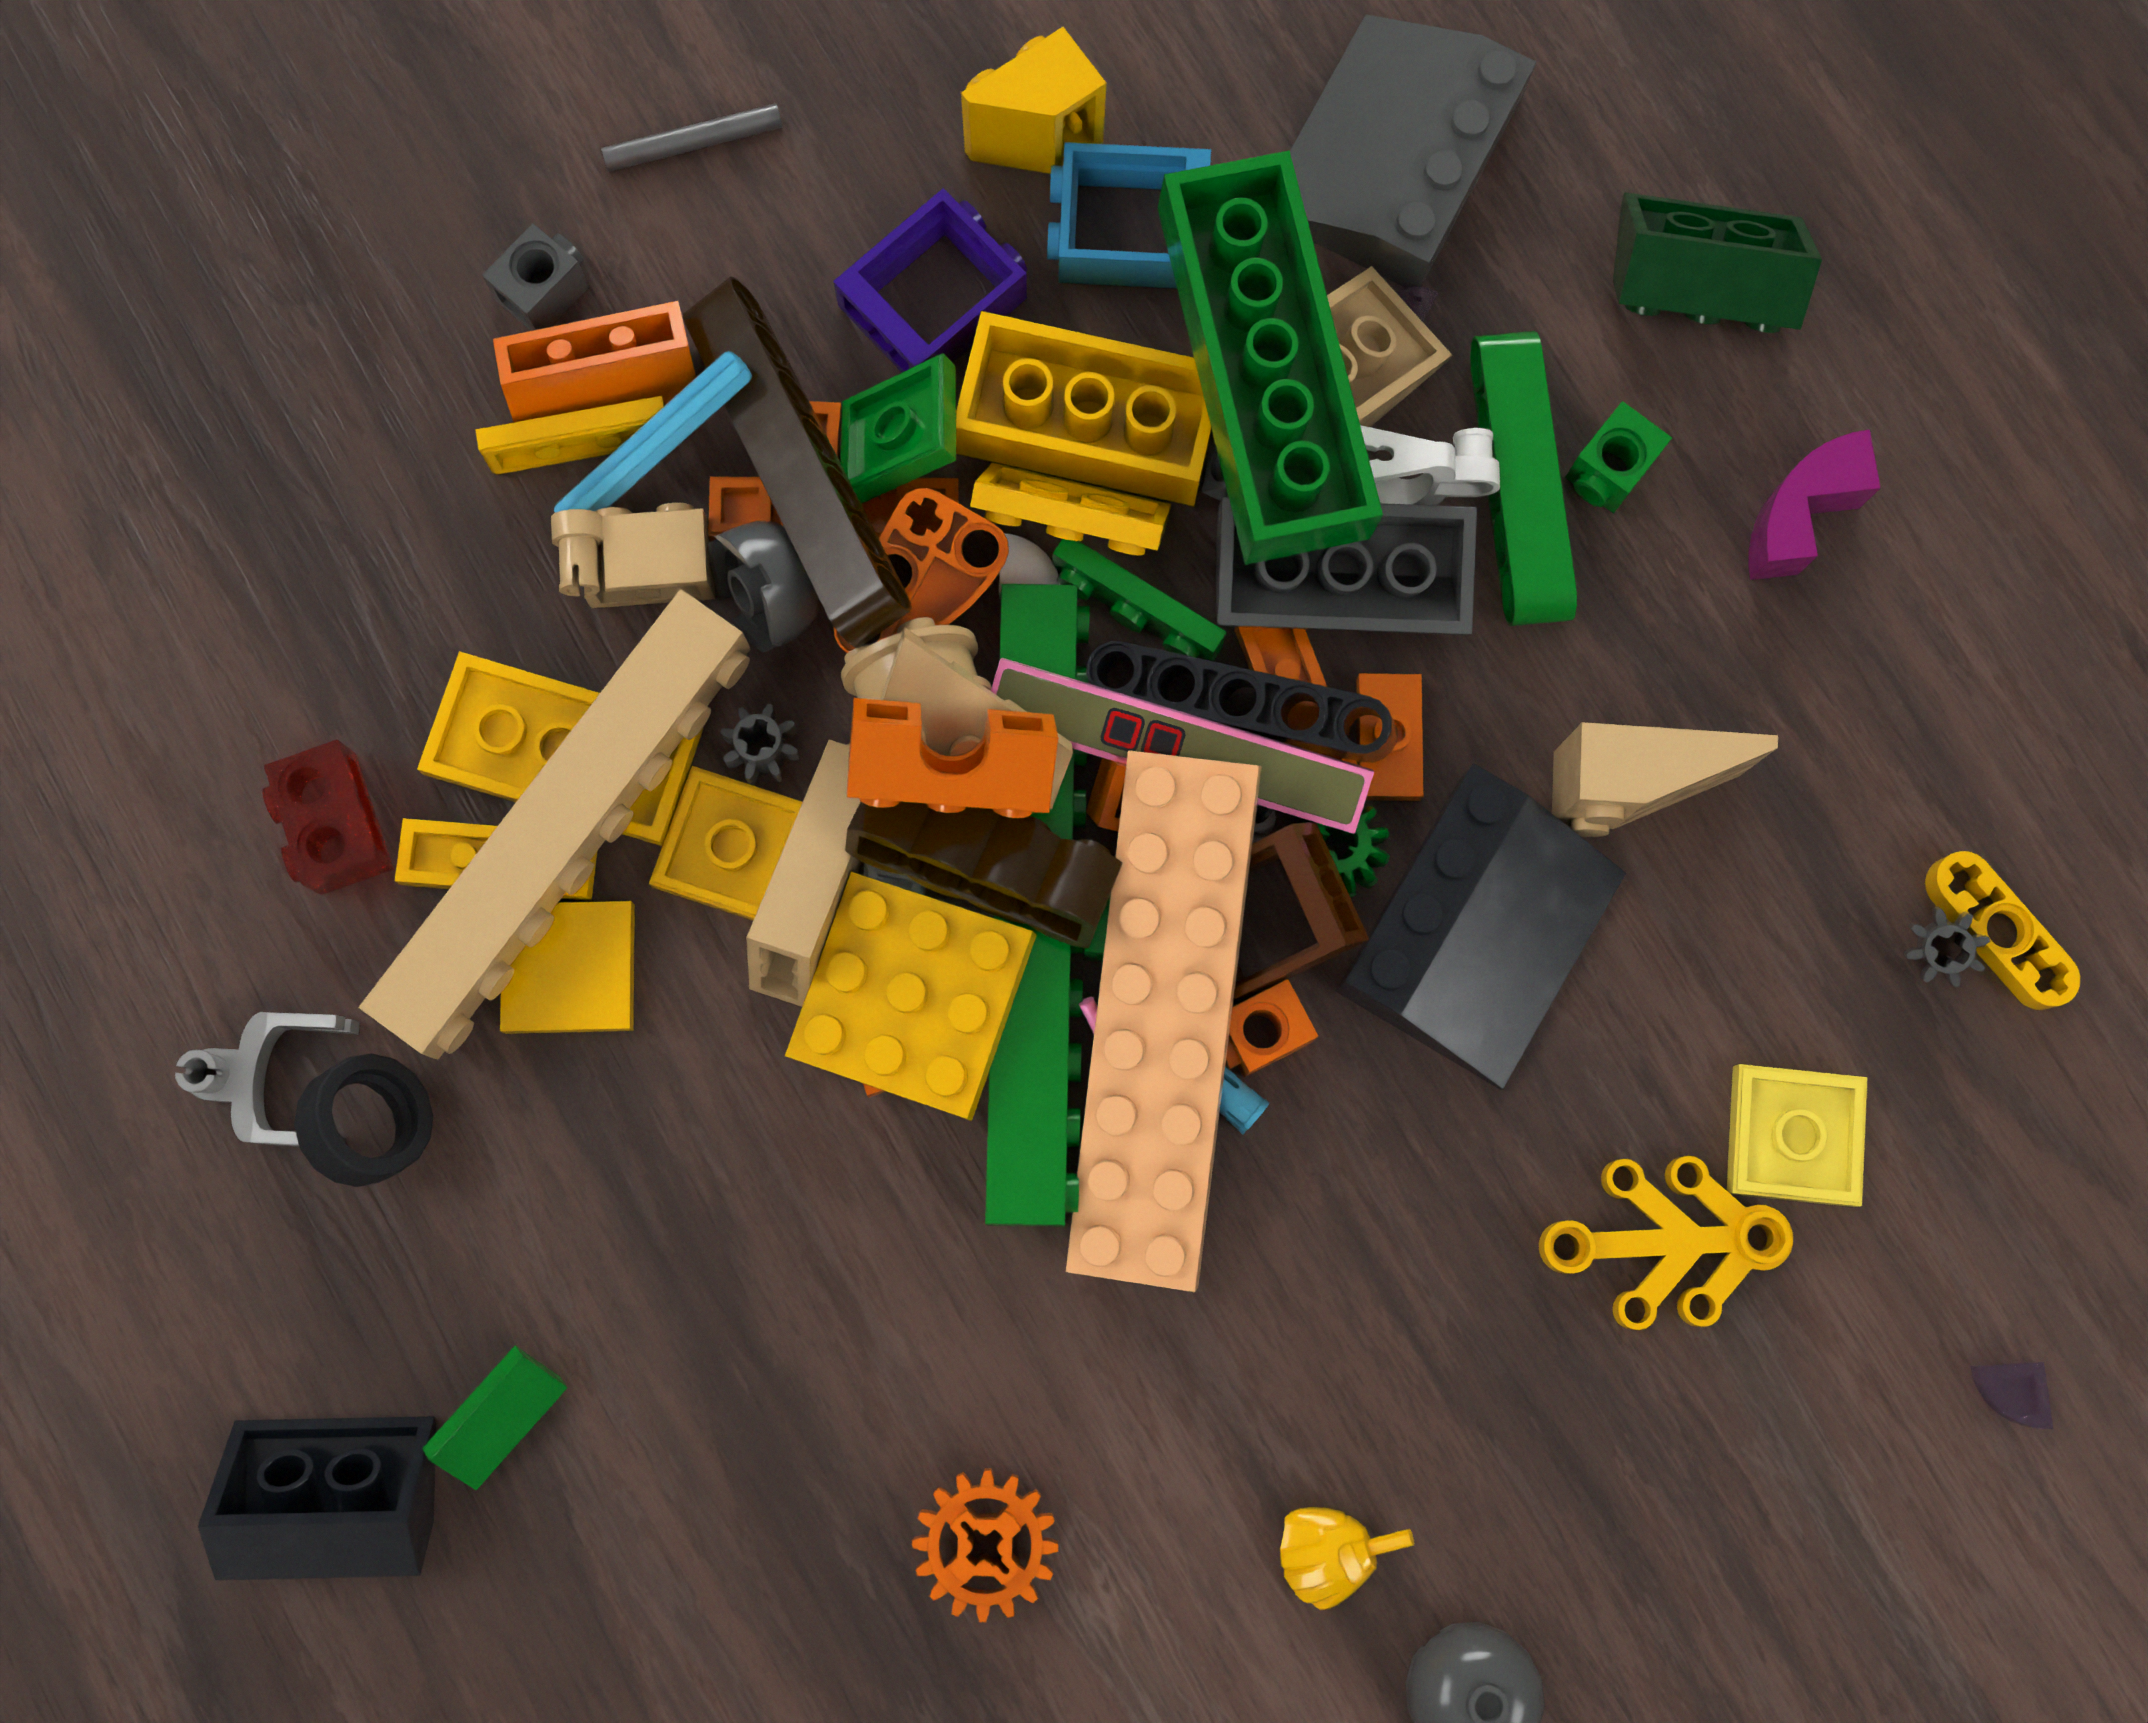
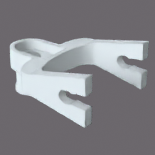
M1360 425L1366 450L1373 452L1386 450L1392 455V459L1389 461L1370 460L1380 503L1438 505L1445 497H1482L1491 495L1500 489L1499 461L1493 458V432L1488 429L1468 428L1457 431L1453 436L1454 448L1452 444L1447 442H1435ZM1423 473L1421 476L1414 479L1399 478Z

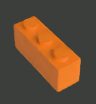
M678 301L493 339L500 384L513 422L662 396L664 403L667 404L696 378Z

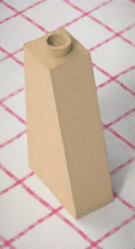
M830 739L746 937L749 989L801 1007L805 1001L850 873L858 874L862 861L845 851L847 828L861 802L859 798L847 797L850 743L845 745Z

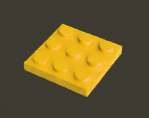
M851 872L785 1056L972 1121L1037 935L1031 930Z

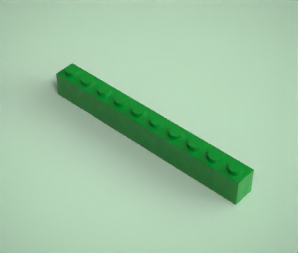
M1002 583L1000 659L1006 658L1088 683L1087 667L1076 666V643L1089 644V606H1077L1078 585ZM1073 749L1071 760L1053 808L1050 809L1049 813L1032 812V815H1030L1043 821L1050 828L1051 832L1061 839L1073 840V828H1085L1086 790H1074V766H1086L1087 753ZM993 915L995 919L1031 930L1037 936L989 1070L985 1224L987 1226L1065 1227V1213L1078 1212L1079 1178H1077V1173H1066L1067 1147H1079L1080 1108H1067L1068 1082H1081V1043H1069V1017L1082 1018V1010L1079 1003L1082 1002L1083 979H1070V953L1083 954V948L1052 939L1028 924L1009 921Z

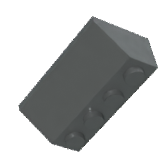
M1223 497L1218 506L1215 566L1217 626L1470 636L1472 635L1477 507L1380 503L1383 517L1369 540L1245 565L1229 497Z

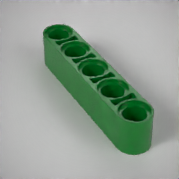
M1536 331L1474 336L1470 349V368L1478 428L1488 429L1493 432V458L1499 461L1500 489L1488 495L1502 606L1506 622L1509 626L1572 621L1576 615L1577 608L1576 583L1543 350L1539 334Z

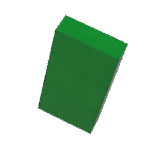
M515 1345L422 1449L429 1461L477 1490L568 1387L559 1375Z

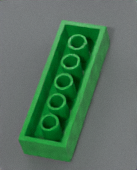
M1290 150L1164 174L1157 209L1245 565L1369 540L1383 517V512Z

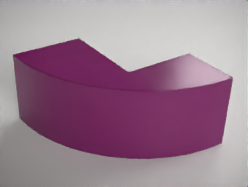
M1870 429L1837 437L1813 450L1794 467L1770 494L1757 516L1751 534L1748 559L1750 580L1800 574L1818 557L1810 514L1860 509L1881 489Z

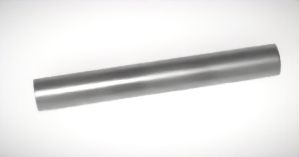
M775 103L601 149L607 170L611 172L783 128L777 104Z

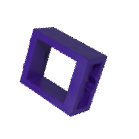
M942 188L837 277L833 283L838 307L901 372H904L942 353L951 362H954L973 345L981 311L1007 316L1027 299V266L1020 254L1010 244L1003 242L999 245L985 231L986 224L983 218L969 202L962 200L958 203ZM945 235L996 288L928 345L884 300L878 291Z

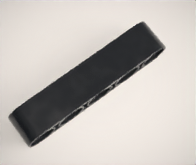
M1109 641L1099 645L1091 653L1087 662L1086 674L1089 683L1306 750L1358 762L1373 763L1384 759L1393 750L1397 742V728L1389 710L1381 701L1370 696L1123 641ZM1120 661H1132L1134 674L1131 681L1121 688H1109L1107 678L1111 667ZM1181 674L1193 675L1195 688L1192 694L1181 702L1168 701L1167 687L1170 681ZM1248 687L1256 691L1257 699L1255 706L1248 714L1243 716L1228 714L1227 701L1235 690ZM1302 701H1312L1318 704L1319 717L1313 726L1306 730H1293L1289 728L1288 714L1292 707ZM1374 715L1380 718L1383 722L1382 732L1374 742L1367 745H1358L1351 742L1349 730L1352 723L1358 717Z

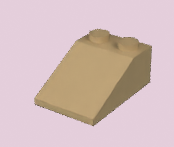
M1372 266L1327 295L1357 415L1362 426L1371 427L1452 357L1449 350Z
M1582 722L1554 751L1552 814L1564 824L1570 826L1579 836H1606L1609 834V829L1625 825L1741 776L1778 748V735Z

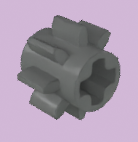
M767 704L762 714L749 715L748 711L743 707L738 708L741 720L735 729L724 728L720 732L723 739L735 747L734 750L728 752L723 757L729 769L736 768L744 763L746 766L745 778L750 785L756 783L759 774H772L775 780L781 782L783 777L780 768L786 759L791 761L800 759L798 749L785 742V740L797 733L793 720L785 721L778 726L775 722L776 712L772 704ZM763 734H768L773 748L762 747L758 756H754L748 746L749 741L754 743L760 742Z
M1933 907V923H1930L1925 928L1916 923L1908 925L1911 931L1919 937L1917 947L1905 950L1903 952L1904 956L1907 959L1913 960L1923 958L1927 962L1920 975V978L1928 983L1934 979L1937 972L1940 971L1946 973L1947 980L1955 988L1960 987L1961 978L1959 972L1968 967L1976 971H1984V965L1975 959L1976 947L1985 946L1990 942V938L1981 934L1971 935L1966 931L1973 919V915L1963 912L1958 916L1955 923L1947 921L1946 914L1941 908ZM1957 931L1958 934L1955 937L1954 943L1962 948L1960 954L1955 959L1944 955L1939 962H1935L1938 951L1931 945L1932 940L1937 935L1949 938Z

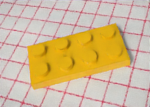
M459 651L417 770L423 775L517 802L600 693ZM703 728L691 740L683 737L669 756L672 759V765L662 782L652 791L644 789L629 808L633 811V817L622 833L623 835L663 846Z

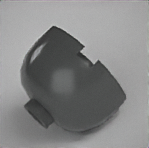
M755 521L731 528L714 536L716 540L709 543L708 554L715 585L722 600L733 596L742 614L732 618L736 627L743 632L748 642L761 652H766L794 640L807 631L817 618L822 603L784 526L777 522Z
M1480 1622L1451 1624L1441 1629L1440 1634L1432 1637L1425 1647L1422 1645L1413 1656L1405 1685L1408 1711L1414 1723H1541L1545 1709L1541 1676L1528 1651L1503 1630Z

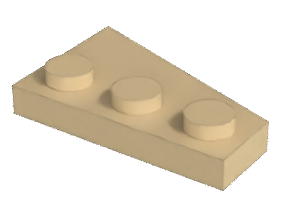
M904 627L880 700L921 703V737L930 749L946 756L965 754L974 749L984 735L987 709L1027 712L1009 699L1004 701L975 681L973 674L956 662L949 663L924 646V640ZM1059 733L1050 809L1053 808L1073 754L1072 742Z

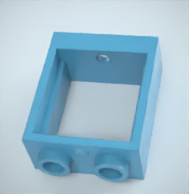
M1065 142L1063 166L1051 165L1050 203L1061 204V223L1049 222L1047 260H1059L1058 283L1177 288L1168 253L1075 249L1078 185L1161 189L1164 174L1210 166L1211 149Z

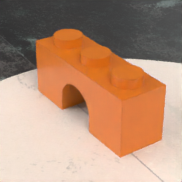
M864 698L853 699L847 770V797L859 798L866 805L880 808L893 807L898 805L899 802L925 803L929 808L944 813L961 812L966 807L993 809L995 813L1009 818H1025L1032 815V812H1050L1058 746V733L1054 714L987 709L985 732L980 743L965 754L946 756L930 749L921 737V703Z

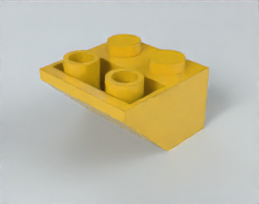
M1064 27L1056 30L1046 38L1044 36H1037L1029 40L1018 51L1015 58L996 70L986 69L980 72L968 83L966 89L961 92L965 153L971 161L1051 174V165L1063 166L1065 142L1103 143L1106 81Z

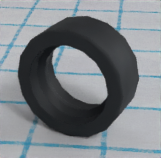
M370 1053L348 1057L311 1080L297 1101L294 1127L299 1148L316 1171L335 1183L361 1187L380 1183L402 1172L417 1161L431 1139L434 1115L428 1092L414 1072L396 1059ZM357 1083L368 1086L381 1095L392 1110L396 1126L394 1144L383 1155L372 1158L360 1155L348 1147L336 1131L332 1115L333 1101L336 1093L346 1085Z

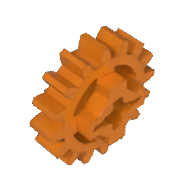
M985 1468L981 1484L972 1486L970 1479L962 1472L957 1475L958 1492L953 1496L940 1486L934 1491L933 1495L936 1502L941 1507L938 1512L921 1509L917 1519L929 1527L930 1532L929 1534L914 1537L912 1548L928 1551L929 1558L922 1561L915 1570L917 1576L934 1574L938 1581L934 1584L929 1595L933 1601L943 1597L947 1592L955 1597L952 1605V1615L958 1617L964 1611L967 1603L976 1605L979 1622H986L990 1606L999 1604L1002 1612L1007 1618L1014 1616V1597L1020 1594L1031 1603L1038 1599L1036 1589L1031 1583L1034 1577L1051 1580L1053 1576V1569L1041 1561L1043 1554L1058 1552V1541L1042 1537V1531L1049 1528L1055 1522L1053 1513L1035 1514L1033 1508L1037 1505L1041 1494L1037 1489L1027 1493L1023 1498L1017 1494L1018 1475L1012 1473L1004 1486L994 1485L992 1468ZM988 1498L1002 1501L1008 1505L997 1514L977 1513L970 1505H967V1502ZM947 1521L950 1528L958 1536L957 1553L945 1565L941 1554L940 1540L943 1526ZM1024 1524L1027 1525L1031 1538L1030 1556L1025 1567L1012 1552L1013 1537L1021 1530ZM971 1528L973 1530L978 1529L984 1535L991 1533L994 1529L1000 1533L1001 1536L998 1540L997 1550L1001 1555V1561L998 1558L993 1559L987 1553L981 1555L978 1559L971 1555L970 1552L975 1541L970 1533ZM973 1576H994L1004 1586L991 1590L971 1588L965 1584Z

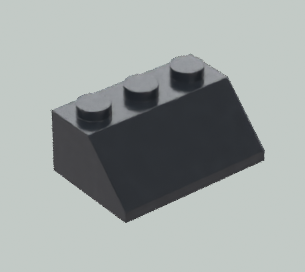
M435 1417L235 1420L198 1524L214 1579L260 1580L420 1576L434 1523L435 1464L429 1461L422 1448L436 1434Z

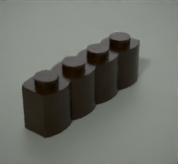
M860 802L847 828L845 851L870 866L886 872L906 875L932 891L958 899H966L992 915L1009 921L1028 924L1052 939L1081 948L1090 947L1122 866V862L1112 856L1110 851L1102 844L1087 839L1078 841L1061 839L1051 832L1050 828L1043 821L1032 816L1009 818L995 813L993 809L966 807L964 811L957 813H944L929 808L925 803L899 802L898 805L887 808L873 807Z

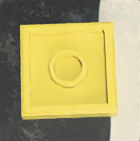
M1744 1064L1733 1066L1726 1190L1731 1195L1862 1207L1867 1077Z

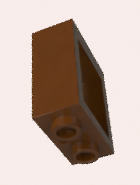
M1316 822L1290 824L1253 843L1249 874L1280 858L1318 943L1246 978L1238 964L1233 1004L1244 1001L1369 940Z

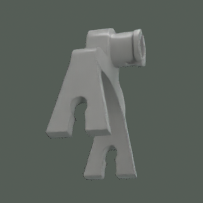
M259 1012L245 1026L239 1050L208 1048L188 1051L180 1057L176 1065L177 1067L185 1068L186 1072L185 1074L175 1073V1078L182 1089L191 1092L200 1099L231 1103L232 1126L239 1140L254 1144L299 1147L296 1132L274 1131L269 1126L265 1115L264 1084L272 1049L280 1035L287 1030L359 1035L360 1022L345 1019V1017L339 1015ZM207 1067L216 1070V1075H207L204 1079V1072Z

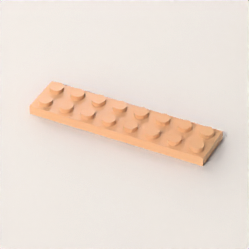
M1128 750L1115 858L1122 862V866L1110 898L1077 1178H1079L1078 1212H1073L1066 1264V1272L1190 1292H1195L1198 1288L1262 766Z

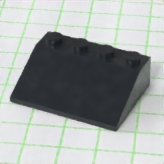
M1473 763L1458 781L1368 934L1369 940L1362 944L1335 991L1502 1090L1626 872L1532 797Z

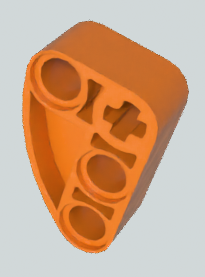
M920 488L905 494L896 506L879 540L887 556L893 554L903 556L912 568L911 581L905 588L912 610L882 631L877 641L897 634V629L910 620L928 617L934 620L935 625H949L969 609L991 586L1006 563L1009 545L1004 532L991 521L938 491ZM930 499L938 504L935 515L943 521L941 527L936 532L927 528L924 536H921L913 531L916 520L908 514L910 508L915 503L924 507L926 500ZM978 530L990 532L995 536L999 544L997 559L991 565L981 568L972 566L963 555L964 540L970 533ZM834 627V637L839 647L846 653L855 649L856 647L849 644Z

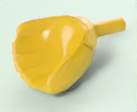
M1317 1507L1298 1508L1291 1511L1284 1519L1285 1526L1280 1546V1561L1284 1569V1577L1291 1589L1294 1590L1296 1596L1305 1603H1312L1320 1610H1328L1345 1601L1369 1579L1377 1569L1376 1555L1414 1546V1538L1410 1529L1371 1538L1364 1525L1350 1515H1345L1342 1511Z

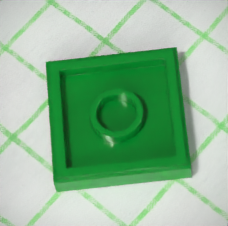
M944 353L842 402L840 463L861 504L956 461V366Z

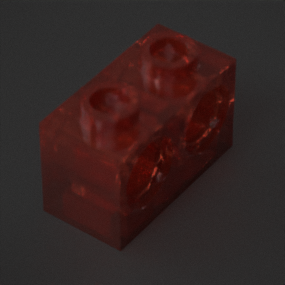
M337 739L263 765L270 785L262 789L263 799L273 821L276 824L282 823L289 845L281 848L282 858L291 879L295 883L301 881V885L319 895H323L394 869L355 752ZM316 778H324L325 789L322 796L313 803L303 804L302 794L305 786ZM342 835L345 843L342 854L335 861L323 864L321 851L324 844L332 837Z

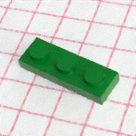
M1062 539L1053 552V565L1058 573L1057 582L1060 585H1078L1077 598L1088 600L1092 596L1111 608L1109 611L1110 615L1127 629L1140 633L1144 628L1164 640L1162 646L1168 652L1213 662L1223 648L1227 633L1225 630L1080 541Z

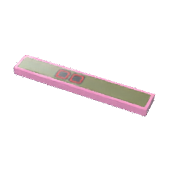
M1006 658L1000 659L991 692L1004 701L1011 700L1027 712L1054 714L1057 733L1072 742L1073 749L1122 764H1127L1129 750L1262 766L1257 805L1355 834L1374 775L1373 769Z

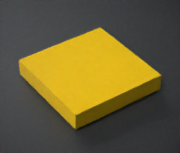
M692 766L649 885L652 888L754 921L803 802Z
M632 901L558 902L550 912L554 916V921L546 935L531 948L525 945L510 965L514 969V974L508 985L501 992L500 1032L513 1034L633 1031L635 904Z

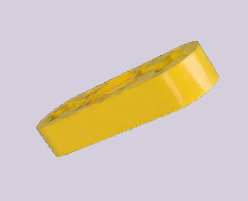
M1959 851L1936 861L1929 868L1925 879L1927 894L1931 901L1944 911L1946 918L1950 922L1955 923L1960 914L1965 911L1968 912V909L1979 905L1977 901L1988 896L1993 900V903L1982 907L1973 914L1972 923L1966 931L1971 935L1981 934L1989 937L1987 923L1995 913L2006 915L2014 922L2017 929V938L2010 948L2000 947L1990 939V942L1985 946L1976 947V952L2023 1005L2035 1010H2046L2064 1005L2076 996L2080 987V973L2075 962L1981 856L1968 851ZM1964 870L1970 877L1965 884L1966 891L1955 894L1948 885L1953 881L1954 873ZM2032 946L2035 948V953L2025 956L2028 961L2016 965L2011 961V958L2027 952ZM2050 968L2056 975L2050 981L2052 989L2040 992L2035 986V983L2041 977L2038 971Z

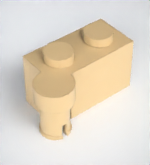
M666 503L658 506L657 512L632 513L626 508L607 507L596 511L569 509L554 513L551 516L552 544L559 547V592L568 596H580V586H583L584 598L591 608L670 603L680 589L696 600L715 599V583L708 554L710 543L708 519L703 508L694 509L692 505L687 503Z

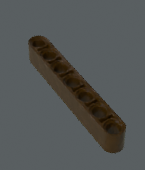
M731 276L683 313L684 323L706 368L724 352L731 351L740 357L752 374L751 381L725 404V407L830 621L849 644L860 648L912 610L911 602L762 308L746 286L737 278Z

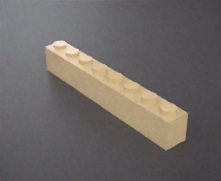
M680 589L358 1008L423 1055L439 1060L444 1052L451 1054L456 1051L472 1031L474 1022L470 1018L485 998L490 1001L495 999L510 982L514 974V969L510 965L525 945L531 948L546 935L554 921V916L550 912L566 892L569 895L576 893L587 881L594 868V863L590 860L604 841L612 843L625 831L633 817V811L629 808L644 789L648 791L654 790L665 778L672 765V759L669 756L683 737L691 740L703 728L711 714V708L708 705L721 687L730 689L741 678L750 661V658L746 656L750 651V647L743 632Z

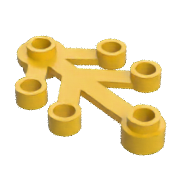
M1695 1156L1678 1157L1672 1160L1666 1167L1665 1181L1668 1187L1678 1195H1694L1725 1225L1699 1227L1645 1179L1643 1169L1638 1163L1630 1159H1619L1608 1163L1602 1171L1601 1183L1604 1190L1614 1198H1627L1661 1229L1591 1233L1580 1222L1572 1220L1559 1221L1549 1225L1543 1231L1539 1240V1253L1543 1262L1550 1269L1563 1274L1581 1272L1591 1265L1593 1259L1663 1256L1635 1290L1622 1292L1613 1303V1315L1620 1326L1629 1330H1643L1653 1324L1657 1316V1307L1702 1254L1728 1252L1702 1287L1686 1289L1681 1293L1677 1301L1678 1314L1685 1323L1696 1327H1707L1718 1321L1722 1313V1304L1751 1269L1770 1270L1778 1267L1788 1258L1793 1246V1232L1788 1220L1781 1212L1767 1205L1745 1207L1709 1176V1170L1701 1159ZM1684 1163L1691 1165L1696 1171L1697 1179L1691 1188L1683 1186L1677 1177L1678 1169ZM1620 1166L1627 1168L1633 1177L1632 1186L1627 1191L1618 1189L1613 1182V1173ZM1755 1225L1760 1226L1767 1235L1766 1245L1761 1250L1754 1249L1748 1241V1233ZM1560 1235L1570 1237L1575 1246L1574 1254L1568 1260L1559 1258L1554 1251V1242ZM1698 1294L1704 1296L1709 1303L1708 1314L1700 1320L1694 1317L1690 1311V1302ZM1634 1297L1638 1298L1645 1308L1643 1318L1637 1323L1630 1321L1625 1314L1627 1301Z

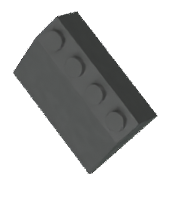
M1365 15L1290 150L1313 242L1367 269L1372 266L1381 276L1418 294L1517 109L1536 61L1483 35Z

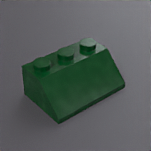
M1624 192L1621 203L1613 285L1618 303L1625 305L1629 311L1640 315L1655 316L1659 315L1661 310L1685 313V316L1690 320L1703 324H1718L1721 319L1742 321L1749 328L1765 333L1779 332L1781 327L1801 330L1822 258L1802 217Z

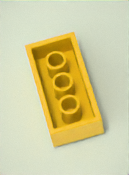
M981 311L956 410V454L1195 506L1212 428L1193 357Z

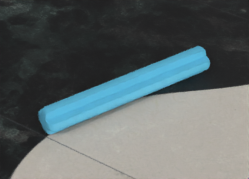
M731 351L724 352L555 504L554 512L569 509L596 511L614 504L751 381L752 374L744 361Z

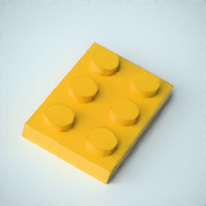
M992 462L975 481L970 507L985 510L984 518L997 524L1021 526L1022 519L1046 524V533L1057 538L1082 541L1084 534L1109 539L1107 546L1112 550L1141 556L1145 554L1146 548L1158 551L1166 529L1171 504Z

